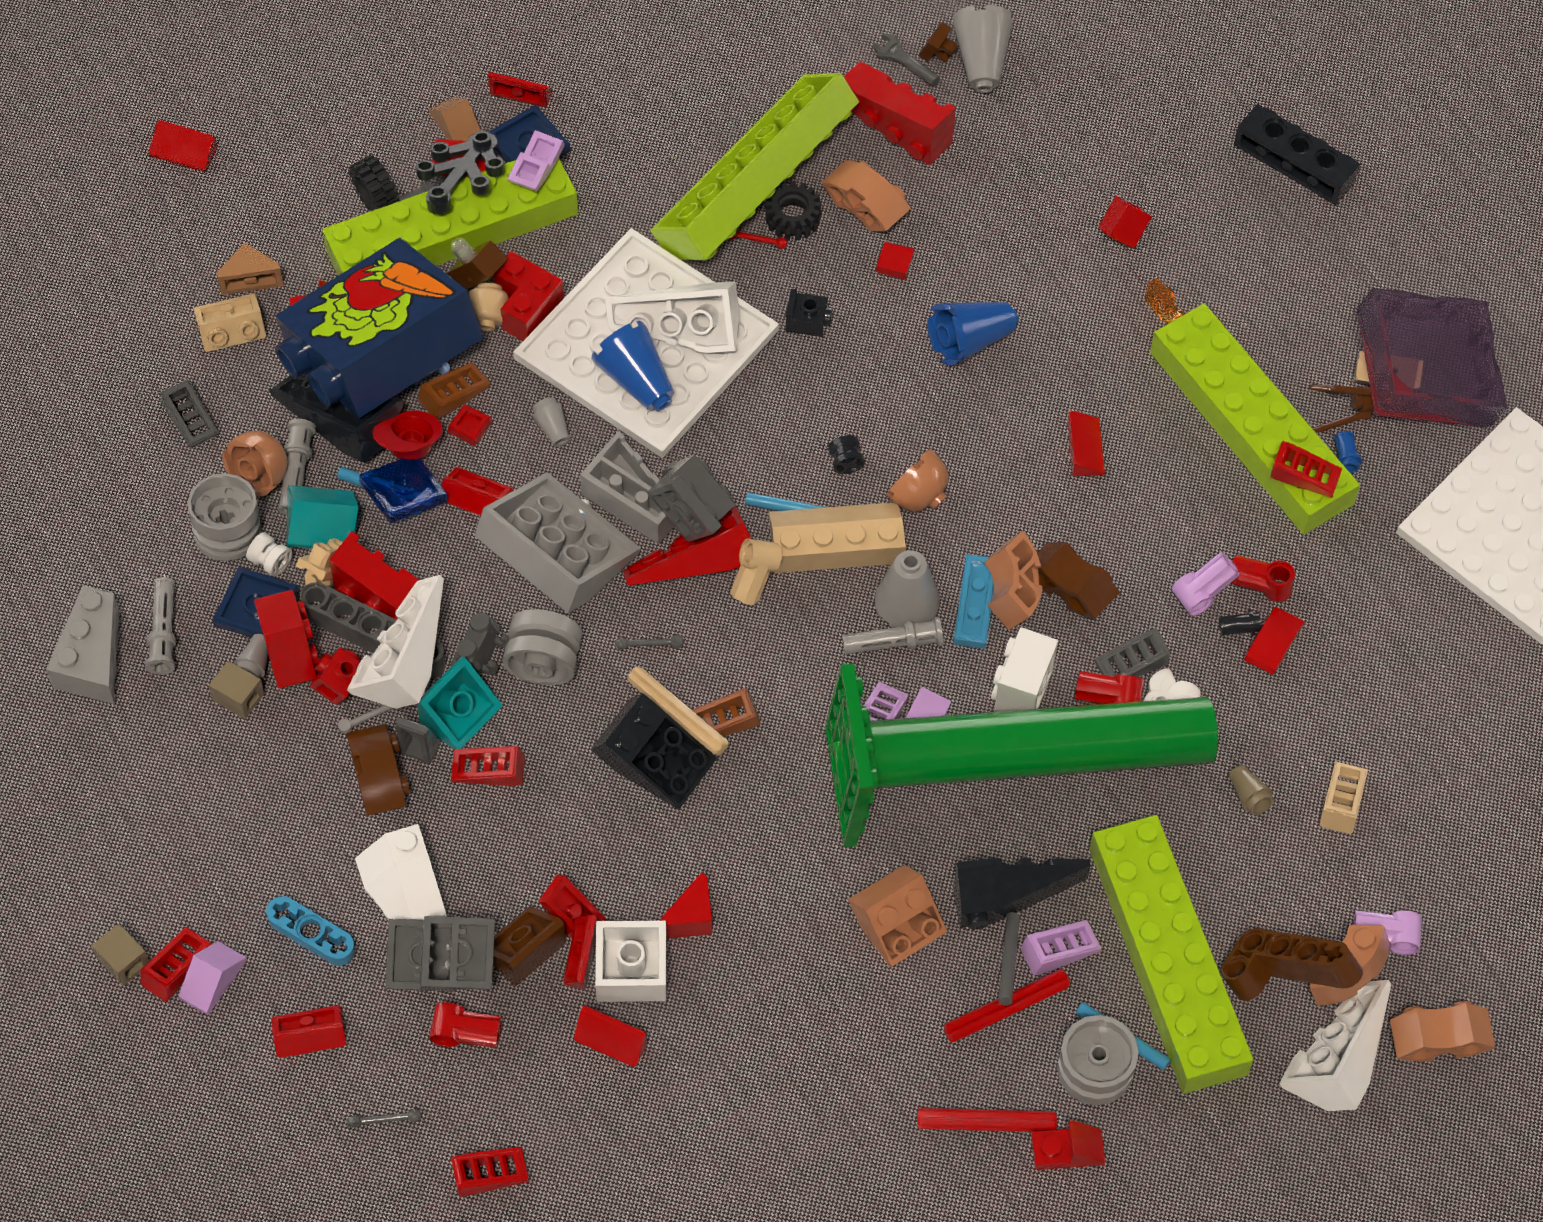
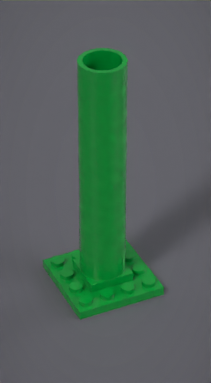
M854 664L840 665L825 723V734L843 848L857 847L860 834H864V819L869 818V804H873L874 801L873 789L1212 764L1216 758L1218 747L1216 714L1213 704L1207 697L870 721L868 709L866 706L861 707L860 697L863 696V682L861 676H856Z

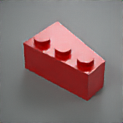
M351 531L329 559L335 590L397 620L396 610L419 579L404 568L399 572L382 561L385 557L378 549L374 554L357 543L360 536Z

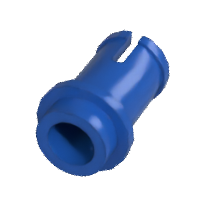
M1351 431L1339 432L1336 434L1337 436H1334L1338 459L1350 473H1355L1360 469L1362 458L1357 454L1354 433Z

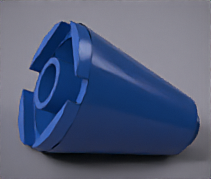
M1007 302L939 303L931 307L930 311H934L933 317L928 318L927 327L935 353L941 351L945 358L941 361L951 366L961 363L1014 332L1018 323V314L1015 308L1011 307Z
M636 321L638 327L632 328L630 324H627L604 339L599 344L603 350L598 355L594 351L591 359L596 366L647 410L655 409L659 412L671 404L674 390L648 328L644 322Z

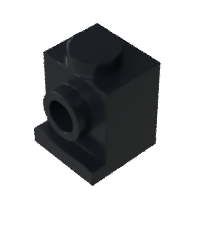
M791 289L786 311L785 332L823 337L825 325H831L833 307H828V297L797 293V289Z

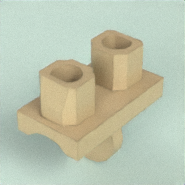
M332 538L329 539L327 544L321 542L314 543L310 555L299 557L296 567L308 569L305 573L306 585L318 582L328 587L332 586L333 578L329 559L342 544V541Z

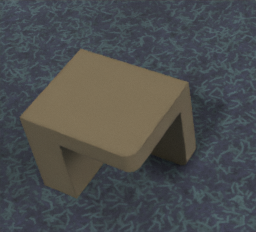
M230 661L225 663L208 685L214 702L243 719L247 718L264 696L261 679Z
M119 924L92 944L98 961L122 986L137 976L140 970L149 962L145 950Z

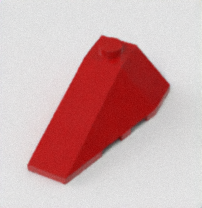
M736 505L718 521L722 526L712 535L687 542L681 534L673 539L674 542L667 551L655 550L622 570L627 584L635 585L731 571L735 568L739 569L741 566L739 561L741 545L745 539L752 538Z

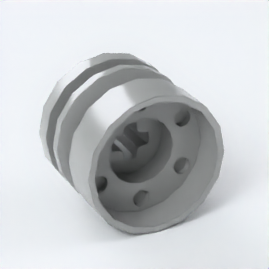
M223 473L211 475L199 481L191 490L188 498V508L194 541L201 553L211 559L221 561L236 560L246 556L251 542L257 535L262 533L256 494L250 483L238 475Z

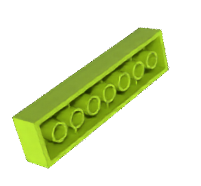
M841 73L804 74L650 230L660 246L682 260L705 261L712 258L723 241L731 238L737 232L736 228L744 220L749 219L756 213V208L763 200L770 198L775 193V188L783 180L788 179L794 174L795 167L801 161L809 158L814 153L813 149L821 141L826 140L832 135V129L851 115V110L859 101Z
M559 158L537 192L508 181V177L516 162L514 160L504 164L505 172L501 176L491 177L486 171L481 172L490 181V191L485 195H475L472 192L469 178H463L451 193L452 208L447 213L433 214L428 211L426 203L427 191L323 228L325 249L338 276L399 237L437 266L462 257L467 251L490 240L494 244H498L578 215L577 192Z
M1205 303L1154 332L1150 349L1151 355L1303 535L1355 504L1360 484ZM1282 441L1294 444L1342 468L1332 498L1270 478ZM1286 461L1285 464L1291 467L1292 462ZM1298 465L1297 470L1303 473L1304 466ZM1311 469L1309 476L1315 478L1317 470ZM1324 473L1321 482L1327 484L1330 475Z
M1154 815L1093 832L1089 851L1168 1057L1171 1059L1170 1063L1182 1094L1248 1076L1254 1061L1158 816Z

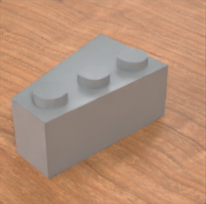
M619 430L580 474L581 494L658 544L674 527L646 493L659 481V478L655 473L652 474L643 463L642 457L637 451H633L625 441V436Z
M82 585L46 668L52 688L115 704L116 650L118 649L120 612L114 593Z

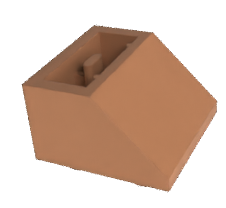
M906 865L901 866L848 899L861 929L890 967L948 932L923 875Z

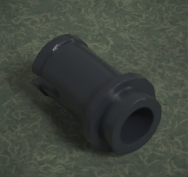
M1250 609L1248 613L1219 616L1221 636L1250 633L1251 636H1254L1255 632L1261 630L1259 612H1253Z

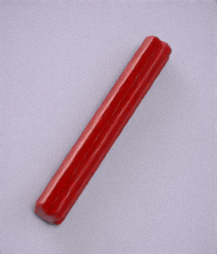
M1059 969L1013 991L1011 1005H1001L998 999L945 1023L944 1033L950 1042H956L1067 989L1070 986L1069 977L1063 969Z
M920 1108L917 1112V1126L919 1129L1048 1131L1056 1130L1057 1115L1054 1111Z

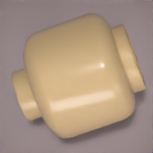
M478 284L477 288L472 289L469 293L471 304L480 329L482 331H494L495 326L502 325L503 319L500 309L509 299V296L498 284Z

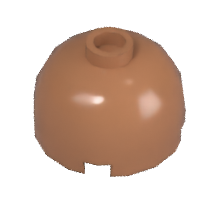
M259 430L248 431L236 436L226 445L227 449L222 453L224 468L228 474L238 475L248 481L255 490L257 497L266 496L284 479L288 466L287 456L282 444L270 434Z
M931 448L886 493V496L903 510L920 512L928 506L934 510L947 497L943 491L949 483V473L945 463Z

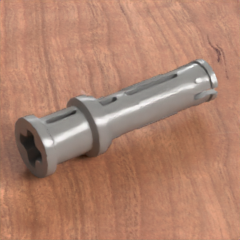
M292 419L287 425V430L290 433L288 444L284 446L288 466L283 479L278 511L287 515L288 485H303L305 464L312 457L310 443L312 435L316 432V425L305 419Z
M168 577L155 579L152 631L146 639V644L149 647V658L145 661V669L156 675L169 674L175 670V662L172 659V649L176 646V637L172 633L175 581Z
M940 616L934 617L933 621L913 623L912 620L904 623V626L842 634L845 655L902 646L915 650L919 645L937 643L938 646L944 645Z

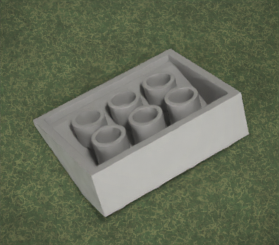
M548 472L484 507L474 535L567 613L590 601L641 550L636 543ZM579 509L582 510L585 513V515H582Z

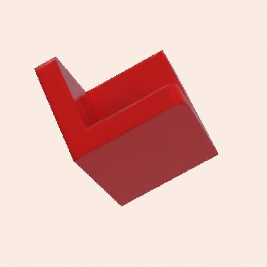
M1116 195L1098 228L1109 237L1134 248L1152 216L1139 206Z

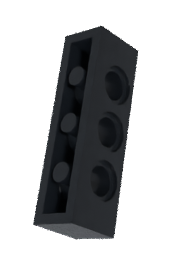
M1258 103L1237 127L1234 146L1334 205L1339 203L1356 182L1360 163L1351 156L1329 146L1324 140L1317 139L1305 132L1300 126L1288 122L1278 116L1273 110L1266 109Z

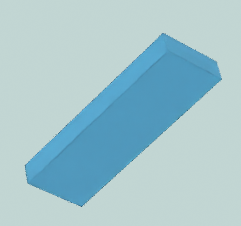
M966 554L953 640L954 645L986 649L991 609L987 605L993 597L994 589L991 572L984 563L989 557Z

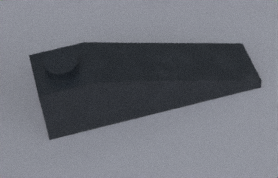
M290 375L270 389L271 396L300 419L314 423L316 425V432L338 450L363 463L384 448L373 438L372 431L374 426L399 415L403 407V400L393 396L361 418H358L339 401L329 407L324 405L311 388L307 376L303 375L298 378Z
M988 858L956 863L953 896L959 927H969L972 930L983 929L989 924H994L1006 918V915L1010 912L1017 913L1087 880L1091 867L1090 859H1050L1043 865H1035L1029 858H1020L1018 864L1003 865L1002 858Z

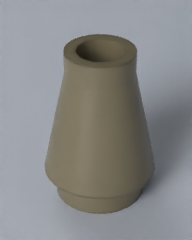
M1239 765L1229 773V778L1245 811H1250L1252 815H1259L1272 806L1274 802L1272 790L1253 775L1245 765Z

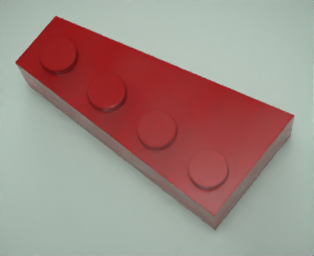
M861 61L844 76L859 101L851 112L862 119L865 125L875 128L884 134L890 142L903 147L913 158L922 160L930 166L953 143L955 106L947 103L943 107L935 103L936 97L928 93L920 96L914 93L912 86L905 82L897 85L893 83L890 75Z

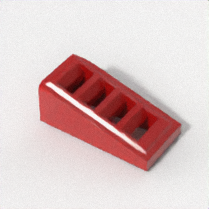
M1282 441L1270 478L1332 498L1342 468L1294 444ZM1285 462H1292L1291 467L1286 465ZM1298 465L1304 466L1303 473L1297 470ZM1311 469L1317 470L1315 478L1309 476ZM1324 473L1330 475L1327 484L1321 482Z
M518 746L454 749L451 781L453 783L501 786L523 785L525 755ZM466 759H471L470 772H465ZM480 760H484L483 772H479ZM494 761H498L497 771H493Z
M185 927L140 970L141 985L161 1000L167 1002L183 985L193 955L212 945V943L188 927ZM186 943L196 951L191 953L182 946ZM177 954L178 956H180L181 958H183L185 961H184V962L180 961L179 959H177L176 957H174V955ZM168 965L169 967H171V968L174 969L175 971H174V972H171L170 970H168L167 968H165V966Z
M522 1147L467 1153L451 1157L459 1198L529 1182ZM514 1159L517 1174H509L507 1160ZM500 1162L502 1176L495 1177L493 1163ZM486 1165L488 1178H481L479 1166ZM472 1168L473 1180L466 1179L465 1169Z

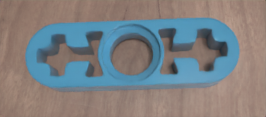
M276 897L268 904L266 914L269 924L273 929L333 965L342 966L353 959L355 955L354 941L346 931L289 897ZM287 908L290 917L296 921L295 926L293 927L292 920L285 916L278 919L276 911L283 912ZM307 924H317L321 928L320 933L314 938H305L301 934L302 928ZM327 934L329 941L337 946L344 942L346 951L339 950L334 954L332 945L325 941Z

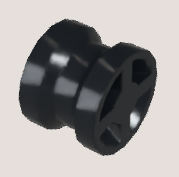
M851 435L841 436L834 439L828 445L829 454L831 457H834L833 468L836 473L850 474L864 466L865 459L862 453L858 451L860 443L857 437Z

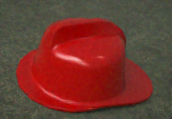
M415 410L406 411L380 422L374 426L372 434L374 440L382 447L391 450L392 455L396 458L418 460L430 452L433 443L441 437L443 429L441 422L435 416L428 412Z

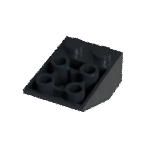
M644 693L626 702L590 749L615 772L676 809L681 808L717 759Z

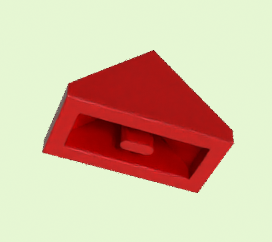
M700 873L659 920L666 921V939L712 934L708 880L704 873Z

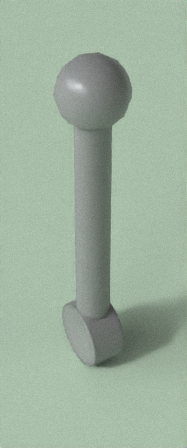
M383 705L350 721L342 719L338 723L339 731L346 734L352 730V726L395 708Z

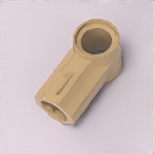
M745 539L739 553L741 566L730 591L734 599L748 605H754L755 602L759 601L770 572H775L780 566L782 560L780 544L755 539Z

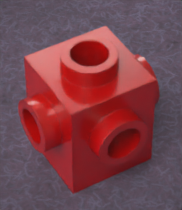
M340 647L331 654L324 653L315 666L318 673L309 687L333 704H339L349 695L347 689L356 673L360 658L354 652L347 649L343 650Z

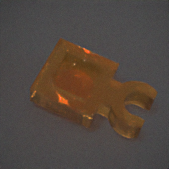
M1158 277L1147 282L1144 300L1161 322L1166 321L1169 324L1185 315L1181 309L1175 306V295L1170 287L1164 286Z

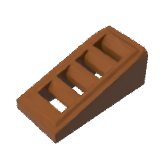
M470 362L422 384L418 400L428 413L440 419L488 389L491 383ZM467 376L471 380L473 385L470 386V384L464 379V377ZM455 383H457V385H458L462 390H459V389L457 388V386L455 385Z
M746 688L692 709L700 718L704 717L705 722L722 736L744 731L761 724L754 701ZM743 706L745 713L740 715L738 708ZM730 710L733 718L727 720L724 711ZM717 714L720 724L714 725L711 715Z

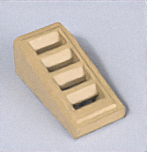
M1335 761L1320 821L1321 827L1348 834L1353 833L1368 769ZM1338 777L1357 781L1358 784L1338 780Z

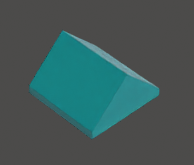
M288 485L286 546L312 549L314 543L321 542L327 544L329 539L332 538L343 542L351 531L355 533L358 504L353 491Z
M462 656L417 703L420 724L429 728L434 735L452 749H461L503 706L468 660Z

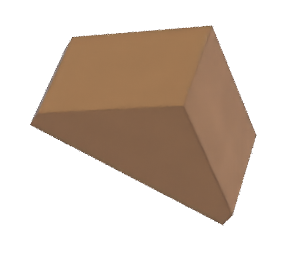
M455 96L428 109L430 115L448 140L467 141L471 135L481 131L468 99Z
M245 242L217 272L221 295L283 286L280 264Z

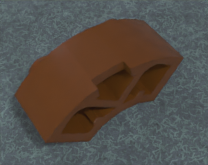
M1047 542L1037 552L1041 567L1038 568L1039 585H1042V590L1049 596L1053 593L1057 594L1066 601V608L1076 614L1095 619L1120 593L1113 584L1112 576L1106 570L1084 561L1077 555L1073 547L1066 542Z
M386 723L346 733L366 816L406 807L404 795L410 794L406 774L399 775L394 756V753L400 752L396 734L388 733Z

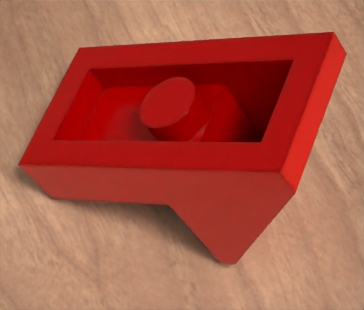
M556 875L538 901L549 914L561 918L565 927V935L572 938L577 917L596 915L598 921L607 920L570 880L563 875Z
M1069 1120L1067 1129L1033 1131L1031 1133L1034 1170L1102 1166L1106 1163L1102 1130Z

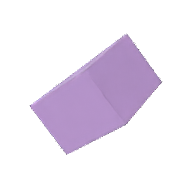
M219 941L194 954L180 990L179 999L209 1015L246 963L247 957Z

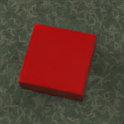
M884 242L876 265V272L906 280L915 249Z
M464 404L447 427L448 433L476 446L492 424V417Z

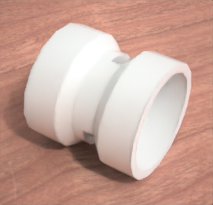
M263 532L257 535L249 545L246 558L255 565L261 564L265 572L276 577L288 566L292 558V550L283 544L277 545L273 537Z

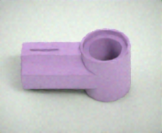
M1220 552L1196 573L1191 572L1178 579L1172 586V591L1189 615L1195 616L1208 609L1214 602L1213 597L1240 576L1235 564L1224 553Z
M1355 911L1353 925H1384L1390 941L1389 949L1392 952L1411 955L1420 951L1422 916L1412 911H1396L1392 915Z

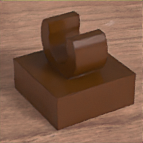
M942 21L918 56L928 63L935 54L938 59L947 62L958 47L953 40L946 38L952 28Z

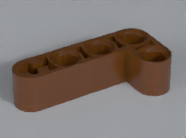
M1253 928L1243 933L1222 965L1221 975L1239 1000L1249 1001L1262 992L1271 976L1343 989L1357 984L1362 978L1363 969L1343 942Z

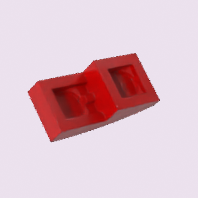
M1275 606L1248 650L1244 661L1274 675L1285 659L1290 646L1300 633L1305 621Z

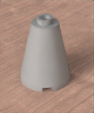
M975 5L968 6L954 14L953 26L970 87L979 93H989L1000 84L1013 26L1012 13L1010 10L996 5H985V10L976 11Z
M907 550L901 552L893 561L875 593L874 604L876 612L892 628L904 626V623L912 620L913 623L931 621L938 614L940 605L939 592L925 557L917 551Z

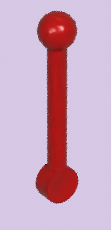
M739 231L729 238V240H733L738 237L773 244L779 249L786 248L788 244L784 237L774 239Z

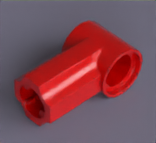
M1235 555L1232 562L1237 567L1240 576L1230 584L1264 592L1265 596L1274 602L1286 601L1292 595L1295 571L1290 563L1280 560L1266 563L1240 555ZM1273 580H1282V581H1284V582H1283V583H1277V582H1275V581H1273Z
M1080 671L1076 685L1075 700L1095 704L1138 702L1142 698L1144 679L1130 675L1116 674L1113 677Z
M438 1003L435 1006L428 1039L432 1043L444 1047H456L459 1043L497 1048L501 1034L502 1017L468 1012L462 1006L453 1003Z

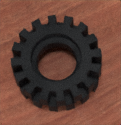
M369 155L348 167L349 176L352 178L351 182L356 187L355 191L359 193L362 203H365V207L370 212L399 201L397 190L394 188V182L390 180L389 173L385 171L384 165L380 164L377 157Z
M791 181L788 187L786 182L780 183V190L776 187L775 193L766 201L765 221L768 224V229L771 232L775 230V236L777 237L785 234L786 240L789 241L791 236H795V241L801 240V234L805 238L809 237L811 231L815 232L817 224H820L821 202L818 193L815 194V189L812 187L806 190V183L801 182L800 187L796 186V181ZM796 205L803 208L805 212L799 216H788L783 214L781 210L786 206Z

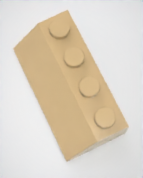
M894 502L769 512L771 542L780 544L782 549V560L775 573L892 564L895 558L906 550L903 518L899 506Z

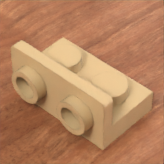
M255 293L193 308L206 352L266 337Z

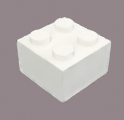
M1020 627L1016 639L1010 637L1004 656H1006L1003 666H998L993 681L995 686L991 699L996 700L994 712L1039 708L1053 672L1058 645L1057 639Z
M596 921L595 986L597 1002L666 1001V921Z

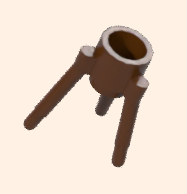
M1309 385V389L1313 391L1351 394V406L1359 411V413L1312 428L1315 433L1361 419H1372V412H1377L1373 386Z

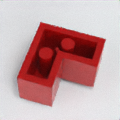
M510 251L506 256L508 259L493 274L494 283L500 285L502 290L509 296V299L500 309L503 319L502 330L524 341L564 299L563 280L515 252Z
M293 590L254 599L277 688L280 689L313 680L316 676L314 666L319 661L315 645H308L307 639L313 638L303 600L296 602Z

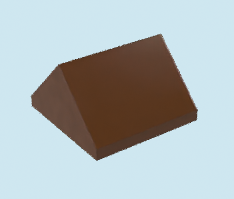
M529 906L494 936L493 966L514 987L566 944L565 927L561 918Z

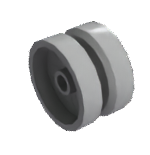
M531 609L516 613L511 618L508 631L509 641L505 645L502 658L504 668L515 677L534 684L560 685L569 682L575 673L576 653L580 649L582 639L581 627L569 617L553 611Z
M1102 1015L1082 1018L1072 1024L1063 1037L1057 1065L1060 1083L1069 1095L1082 1103L1103 1105L1114 1102L1125 1094L1132 1083L1139 1054L1136 1038L1126 1025L1115 1018Z

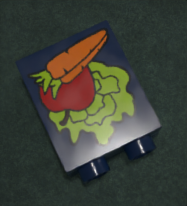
M400 237L275 315L285 339L275 346V351L287 372L294 378L307 373L311 388L324 405L329 407L339 401L358 418H361L484 338L467 290Z

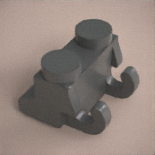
M477 613L473 615L466 632L467 634L464 640L457 645V653L450 666L452 667L462 656L468 660L476 672L495 675L498 666L489 659L496 646L505 648L509 641L508 635L503 633L501 638L497 637L496 633H499L501 627L495 619L489 618L487 614Z

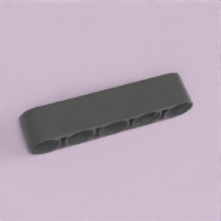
M309 583L300 592V601L303 600L309 622L372 653L380 645L377 637L382 630L387 631L397 621L322 583ZM314 601H322L319 605H310ZM342 615H351L349 618L339 619ZM372 628L379 629V630H378L377 632H375V633H368V632H367L369 629H372ZM437 639L434 649V657L436 658L433 660L430 679L440 677L446 668L443 646Z

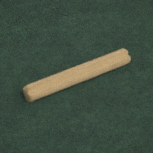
M634 667L627 677L628 682L641 693H644L710 752L719 756L724 753L729 743L722 735L643 668Z

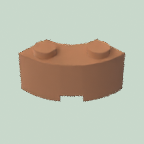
M845 160L821 182L835 205L853 213L869 231H887L911 209L905 200L906 196L902 189L889 183L864 161Z
M1024 531L1003 543L984 562L991 572L994 583L993 597L987 606L1008 630L1032 615L1042 593V585H1039L1038 568L1041 567L1040 560L1033 544Z
M1349 925L1346 937L1342 942L1347 945L1362 967V978L1354 986L1343 989L1310 983V990L1317 1006L1336 1004L1357 995V991L1372 978L1374 980L1377 978L1385 965L1390 948V941L1384 925Z
M1470 1001L1457 1002L1452 1007L1442 1009H1423L1420 1006H1413L1404 1009L1403 1014L1390 1019L1397 1059L1431 1062L1434 1061V1057L1441 1054L1451 1053L1454 1054L1455 1059L1496 1048L1488 1009L1473 1005Z

